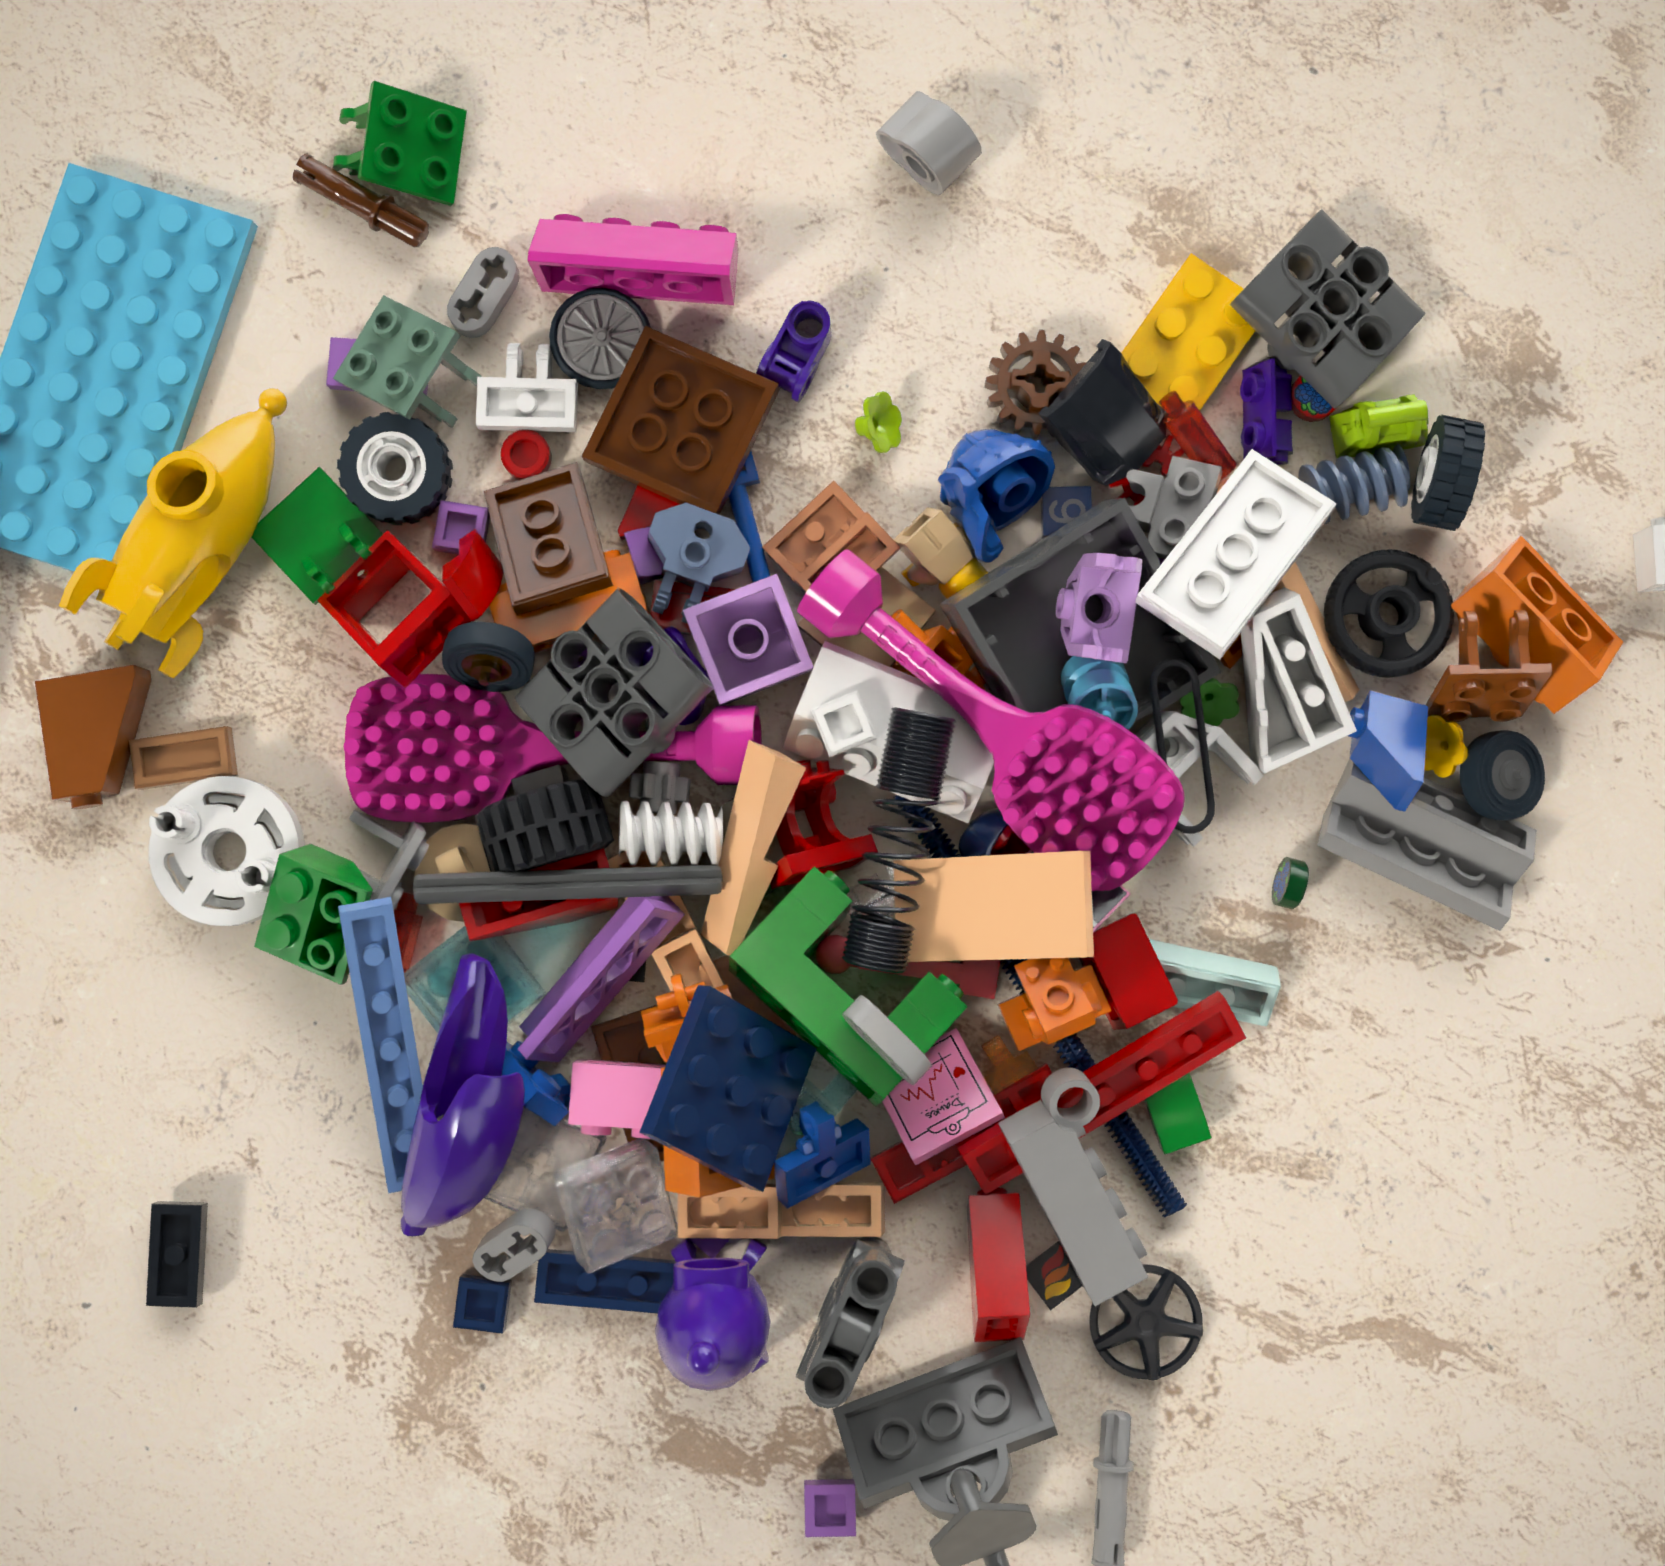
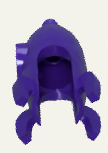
M685 1238L670 1249L677 1263L673 1265V1285L664 1297L658 1310L655 1334L662 1361L673 1377L690 1388L706 1391L728 1388L750 1372H755L769 1362L766 1346L771 1320L767 1301L760 1285L753 1275L749 1273L767 1249V1246L758 1239H749L742 1259H696V1247L688 1238Z

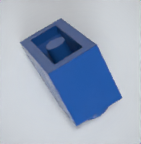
M1370 690L1360 709L1353 707L1350 712L1357 730L1348 735V737H1351L1350 759L1394 809L1405 812L1424 782L1428 706Z

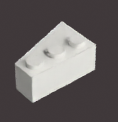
M1285 587L1271 593L1241 632L1250 759L1264 774L1357 731L1300 594Z

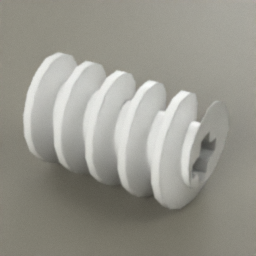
M621 801L619 856L621 851H626L630 865L637 864L642 851H646L651 866L657 865L662 851L667 852L671 866H677L682 852H687L692 866L698 865L703 852L708 853L711 865L719 864L723 844L722 807L718 816L715 817L710 803H703L697 817H694L690 803L683 802L677 816H674L670 803L662 802L657 816H654L649 802L642 801L635 816L632 814L629 802Z

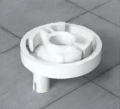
M216 776L192 783L175 794L165 806L156 808L154 812L159 814L158 817L150 816L149 826L152 831L149 841V864L158 890L165 900L179 913L207 925L238 926L262 919L279 854L305 846L301 825L289 804L271 788L240 777ZM215 792H220V793H234V794H240V795H244V796H245V798H244V797L232 796V795L214 794V795H211V796L208 797V800H209V803H210V804L207 805V803H206V797H207L209 794L215 793ZM222 804H233V805H237V806H238V809H236L235 807H232V806H227V805H222ZM265 825H267V827H268V828L270 829V831L272 832V834H273V836H274V838H275V841H276V843H277V846H278V847H281V848H277V849H276L275 844H274V841H273V839H272L270 833H269V832L267 831V829L264 827ZM234 832L245 842L246 855L238 868L226 871L216 863L213 849L216 841L221 836ZM173 853H174V856H171V857L169 858V866H170L171 870L174 871V873H175V875H176V878L178 879L179 883H180V884L182 885V887L185 889L184 892H183L182 889L179 887V885L177 884V882H176V880H175V878H174L172 872H171V871L169 870V868H168L167 858H168V856H169L170 854H173ZM225 897H229V898H240V897H243V899L233 900V899H228V898H225ZM205 904L212 905V906H216V907H231V908L237 909V910L214 909V908L206 907Z

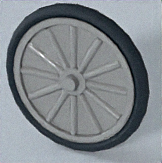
M589 288L569 297L557 309L549 332L550 348L560 369L571 379H576L577 383L595 389H612L616 387L644 327L651 328L642 308L629 296L613 289Z

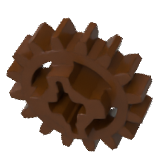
M1039 330L1036 340L1030 342L1027 335L1022 332L1018 335L1016 348L1006 341L1001 345L1000 353L1004 360L992 357L988 368L997 375L987 376L984 388L996 392L988 397L987 405L988 408L1001 407L1002 410L997 418L999 424L1005 423L1009 419L1015 422L1013 434H1019L1024 427L1030 428L1032 439L1037 440L1041 429L1047 428L1049 434L1054 438L1039 412L1044 406L1048 407L1087 363H1076L1075 359L1080 351L1077 345L1067 351L1062 348L1064 335L1059 334L1051 343L1046 341L1045 330ZM1030 356V362L1025 367L1008 372L1016 362ZM1050 358L1058 362L1065 371H1060ZM1033 377L1041 378L1042 386L1046 387L1044 393L1035 392V385L1031 383ZM1011 398L1017 399L1027 409L1026 412L1018 408Z

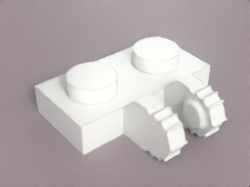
M520 343L508 344L506 378L477 377L476 426L479 430L577 431L578 383L576 379H551L552 351L550 344L538 345V350L536 351V378H521L523 351L521 350Z

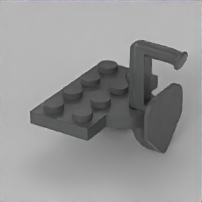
M1021 1337L833 1408L858 1496L864 1509L914 1491L923 1508L937 1518L949 1521L929 1542L932 1554L938 1565L962 1566L983 1558L985 1566H1010L1004 1549L1022 1543L1036 1531V1523L1028 1505L1000 1503L1008 1492L1013 1473L1010 1453L1058 1435ZM977 1482L981 1484L980 1491L978 1490Z

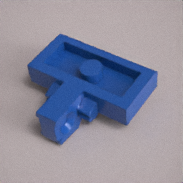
M517 1041L514 1045L507 1042L502 1076L515 1072L520 1073L525 1088L524 1106L551 1125L556 1126L569 1112L567 1109L570 1105L571 1084L561 1073L549 1076L542 1069L537 1070L535 1066L539 1061L526 1060L518 1050L522 1042Z
M818 1101L801 1108L799 1127L804 1137L796 1140V1150L789 1152L774 1162L778 1200L788 1209L871 1164L869 1128L856 1118L840 1126L836 1123L832 1114L829 1115L820 1107Z

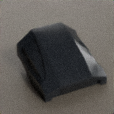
M1102 339L1097 344L1098 350L1053 403L1049 407L1044 406L1039 415L1058 443L1085 469L1092 480L1107 486L1126 478L1128 471L1138 470L1165 439L1168 412L1151 397L1131 370L1122 353L1111 342Z

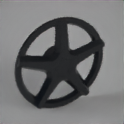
M1142 1264L1146 1273L1161 1276L1148 1298L1139 1300L1127 1289L1113 1296V1300L1125 1314L1124 1322L1100 1335L1098 1328V1313L1101 1303L1097 1306H1094L1092 1303L1089 1327L1097 1351L1113 1369L1132 1378L1154 1381L1174 1373L1188 1362L1203 1336V1320L1199 1301L1185 1280L1164 1267ZM1174 1284L1183 1291L1188 1299L1192 1310L1193 1323L1170 1317L1164 1311ZM1162 1336L1190 1338L1186 1347L1177 1358L1160 1367L1159 1340ZM1131 1340L1137 1341L1140 1345L1145 1369H1137L1121 1363L1107 1349Z

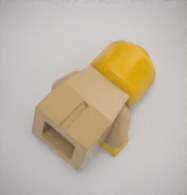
M927 507L912 521L910 526H907L893 539L901 547L900 551L912 562L901 572L910 585L915 587L920 583L929 586L938 584L939 590L946 599L988 573L983 565L972 556V544L963 527H960L957 522L953 524L942 510Z

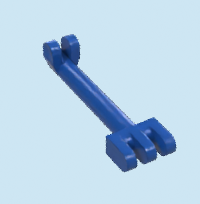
M750 451L744 463L746 470L740 472L729 495V501L736 525L751 547L746 562L752 583L771 575L746 489L748 486L760 483L752 451Z

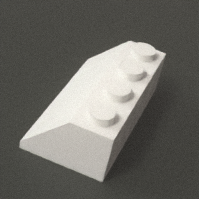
M824 641L795 711L783 749L815 762L829 760L830 768L843 769L845 774L876 786L878 784L877 779H879L878 774H880L879 769H881L880 764H882V754L885 753L883 749L886 748L884 744L887 743L885 739L887 738L886 734L888 733L887 729L889 728L888 724L891 718L890 713H892L891 708L897 707L953 718L956 720V723H954L955 728H953L954 733L952 734L953 738L951 739L952 743L950 744L951 748L948 754L950 758L947 759L948 763L946 764L947 768L945 769L946 773L943 779L944 784H942L943 789H941L942 794H940L941 802L937 805L926 807L969 823L994 765L992 754L977 733L956 710L918 678ZM858 690L877 739L829 757L810 709ZM892 792L911 801H934L932 799Z

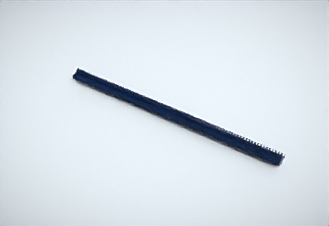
M899 795L893 797L895 798L894 800H909ZM898 805V808H902L901 810L922 817L935 826V829L931 832L918 835V839H923L921 844H926L925 848L930 849V855L933 854L931 858L961 857V854H956L958 849H953L955 844H949L952 840L950 838L946 839L948 834H942L945 829H938L942 824L936 823L938 818H932L935 814L933 812L929 813L931 808H925L926 806ZM908 819L909 824L913 823L911 828L929 827L916 820ZM1028 959L1000 960V964L1005 963L1002 969L1008 968L1005 974H1012L1009 980L1015 979L1012 984H1018L1016 991L1022 989L1019 994L1024 993V988L1014 965ZM1077 1033L1056 1041L1053 1048L1059 1047L1056 1052L1063 1053L1060 1059L1066 1058L1063 1062L1064 1064L1069 1063V1066L1066 1068H1075L1084 1072L1095 1065L1094 1059L1087 1052L1088 1050L1084 1047V1044L1080 1042L1081 1039L1077 1036ZM1125 1111L1108 1121L1104 1127H1111L1108 1130L1109 1133L1114 1132L1111 1138L1117 1137V1140L1114 1142L1121 1143L1118 1148L1124 1147L1121 1153H1128L1124 1158H1131L1128 1164H1135L1131 1169H1138L1135 1175L1141 1174V1177L1138 1179L1140 1181L1142 1179L1145 1180L1142 1183L1143 1186L1148 1184L1145 1190L1152 1191L1148 1195L1150 1197L1155 1195L1152 1201H1159L1155 1206H1162L1159 1212H1166L1162 1216L1165 1218L1184 1209L1187 1206V1203H1184V1198H1181L1180 1192H1178L1177 1187H1174L1173 1181L1170 1182L1171 1180L1167 1176V1172L1164 1171L1163 1166H1160V1161L1157 1160L1153 1150H1150L1149 1144H1147L1146 1139H1143L1142 1133L1140 1134L1129 1113Z

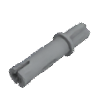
M1107 1410L1101 1416L1099 1457L1094 1458L1093 1466L1098 1469L1094 1546L1091 1561L1094 1566H1124L1125 1562L1124 1539L1127 1516L1128 1472L1133 1471L1134 1463L1129 1460L1131 1416L1124 1411Z

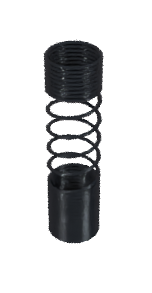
M893 707L891 708L892 713H890L891 718L889 719L890 723L888 724L889 728L887 729L888 733L885 739L887 743L884 744L886 748L883 749L885 753L882 754V764H880L881 769H879L880 774H878L879 779H877L878 784L876 787L890 792L932 799L934 801L876 799L872 802L879 808L916 820L929 827L911 828L873 825L867 829L876 835L918 849L924 854L865 852L862 855L865 859L903 871L920 880L891 881L864 878L857 880L860 885L893 895L914 906L905 908L852 906L853 910L867 915L853 914L850 916V926H848L849 931H847L848 936H846L847 941H845L846 946H844L845 951H843L844 956L842 959L847 963L863 968L903 973L907 970L906 966L908 965L907 961L909 960L908 956L910 955L909 951L911 950L910 946L912 945L911 941L914 935L912 931L915 928L877 912L906 913L916 911L920 906L914 899L879 885L916 886L922 884L925 879L914 870L881 858L923 859L928 857L930 853L919 844L883 831L925 833L934 830L935 826L922 817L885 804L934 806L941 802L940 794H942L941 789H943L942 784H944L943 779L945 778L947 759L950 758L948 754L950 753L949 749L951 748L950 744L952 743L951 739L953 738L952 734L954 733L953 728H955L954 723H956V720Z

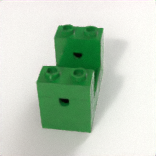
M814 866L730 955L729 971L805 1042L817 1048L816 1052L876 1107L903 1078L845 1021L842 1013L854 1000L809 959L818 945L846 918L852 900L847 896L850 889L842 879L830 870L823 874ZM929 971L887 1018L925 1054L968 1006L960 1000L964 996L963 991L944 974L936 978Z

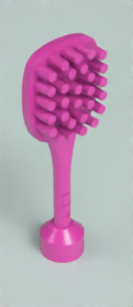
M846 549L842 551L820 573L802 598L797 612L828 638L859 635L862 632L937 693L962 716L993 756L995 774L992 793L995 803L1003 816V820L1009 824L1016 835L1034 853L1090 851L1092 891H1108L1121 886L1139 873L1158 853L1168 840L1182 814L1185 802L1184 790L1172 769L1141 739L1109 717L1079 705L1062 704L1046 712L1029 713L981 689L881 609L883 598L880 574L851 550Z
M419 674L406 688L391 676L371 681L357 689L346 716L347 723L343 748L345 752L346 778L351 797L363 812L385 820L434 823L474 817L486 806L507 797L512 787L511 779L558 764H569L535 723L522 720L512 711L504 694L501 692L482 691L468 685H463L446 674ZM757 705L716 706L696 727V731H676L674 740L667 749L659 753H651L644 761H696L697 765L717 785H738L748 741L751 740L762 745L759 708ZM574 731L575 738L578 737L582 731ZM639 731L640 738L644 736L647 731Z

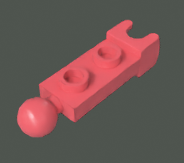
M841 935L827 936L815 951L819 967L830 974H841L850 967L883 972L845 962L842 957L844 956L843 951H845L844 946H846L845 941H847V938ZM1000 960L960 961V963L950 961L907 962V970L903 973L884 972L916 978H923L929 971L936 978L944 974L957 984L964 995L995 999Z

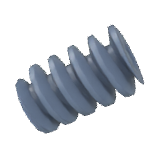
M1399 444L1394 446L1392 451L1386 447L1378 448L1373 455L1366 451L1360 452L1355 456L1354 460L1346 455L1341 456L1336 460L1335 465L1329 460L1319 462L1316 469L1312 465L1305 464L1300 467L1298 474L1299 480L1337 503L1335 508L1342 520H1347L1350 517V504H1355L1359 514L1365 516L1369 513V500L1374 499L1378 510L1381 512L1388 509L1390 495H1393L1399 507H1405L1408 502V491L1410 489L1409 465L1405 452ZM1331 515L1324 524H1329Z

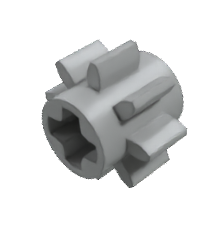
M644 761L643 774H631L629 797L640 799V805L642 801L649 802L652 813L655 814L658 813L662 802H669L673 814L676 815L678 802L689 803L691 779L680 777V764Z

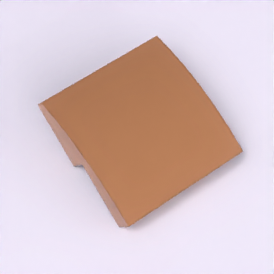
M832 481L762 546L764 552L804 593L808 591L828 564L846 549L851 550L876 572L901 549L868 512H864L835 481Z

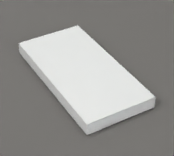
M1252 449L1141 589L1135 603L1218 659H1221L1332 514L1337 503Z

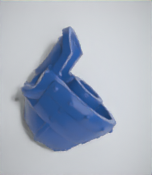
M982 429L969 434L966 433L953 449L946 469L939 476L938 482L941 484L940 500L944 505L951 507L950 514L965 530L978 560L991 563L998 558L1004 547L996 532L1021 518L1040 500L1042 494L1050 487L1055 463L1051 456L1052 452L1048 451L1041 444L1040 440L1024 438L1018 434H1006L995 429Z

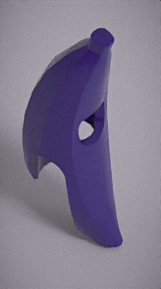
M473 953L462 955L420 1096L402 1184L401 1209L403 1217L401 1218V1229L403 1234L407 1236H421L427 1228L444 1225L469 1213L490 1192L503 1171L521 1123L525 1105L523 1078L517 1072L502 1076L508 1027L504 990L490 961ZM444 1115L442 1119L437 1120L439 1116Z

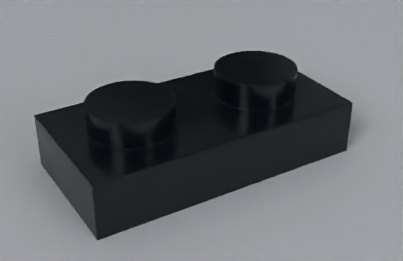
M157 1201L151 1204L146 1306L197 1308L203 1304L208 1203Z

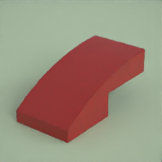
M476 529L459 539V555L442 566V583L471 621L474 622L483 615L499 590L504 575L501 562Z

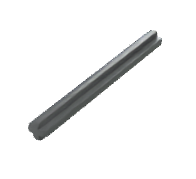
M718 865L437 873L416 875L413 882V894L418 904L713 895L721 892L723 879L721 867Z

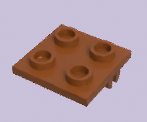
M1514 610V618L1509 619V669H1480L1477 642V614L1475 611H1464V618L1459 619L1458 665H1448L1426 703V706H1428V717L1439 715L1446 722H1461L1468 718L1490 717L1493 721L1506 722L1522 717L1553 673L1551 663H1530L1528 642L1529 617L1525 610Z

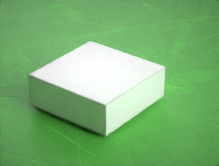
M858 690L810 709L829 757L877 739Z

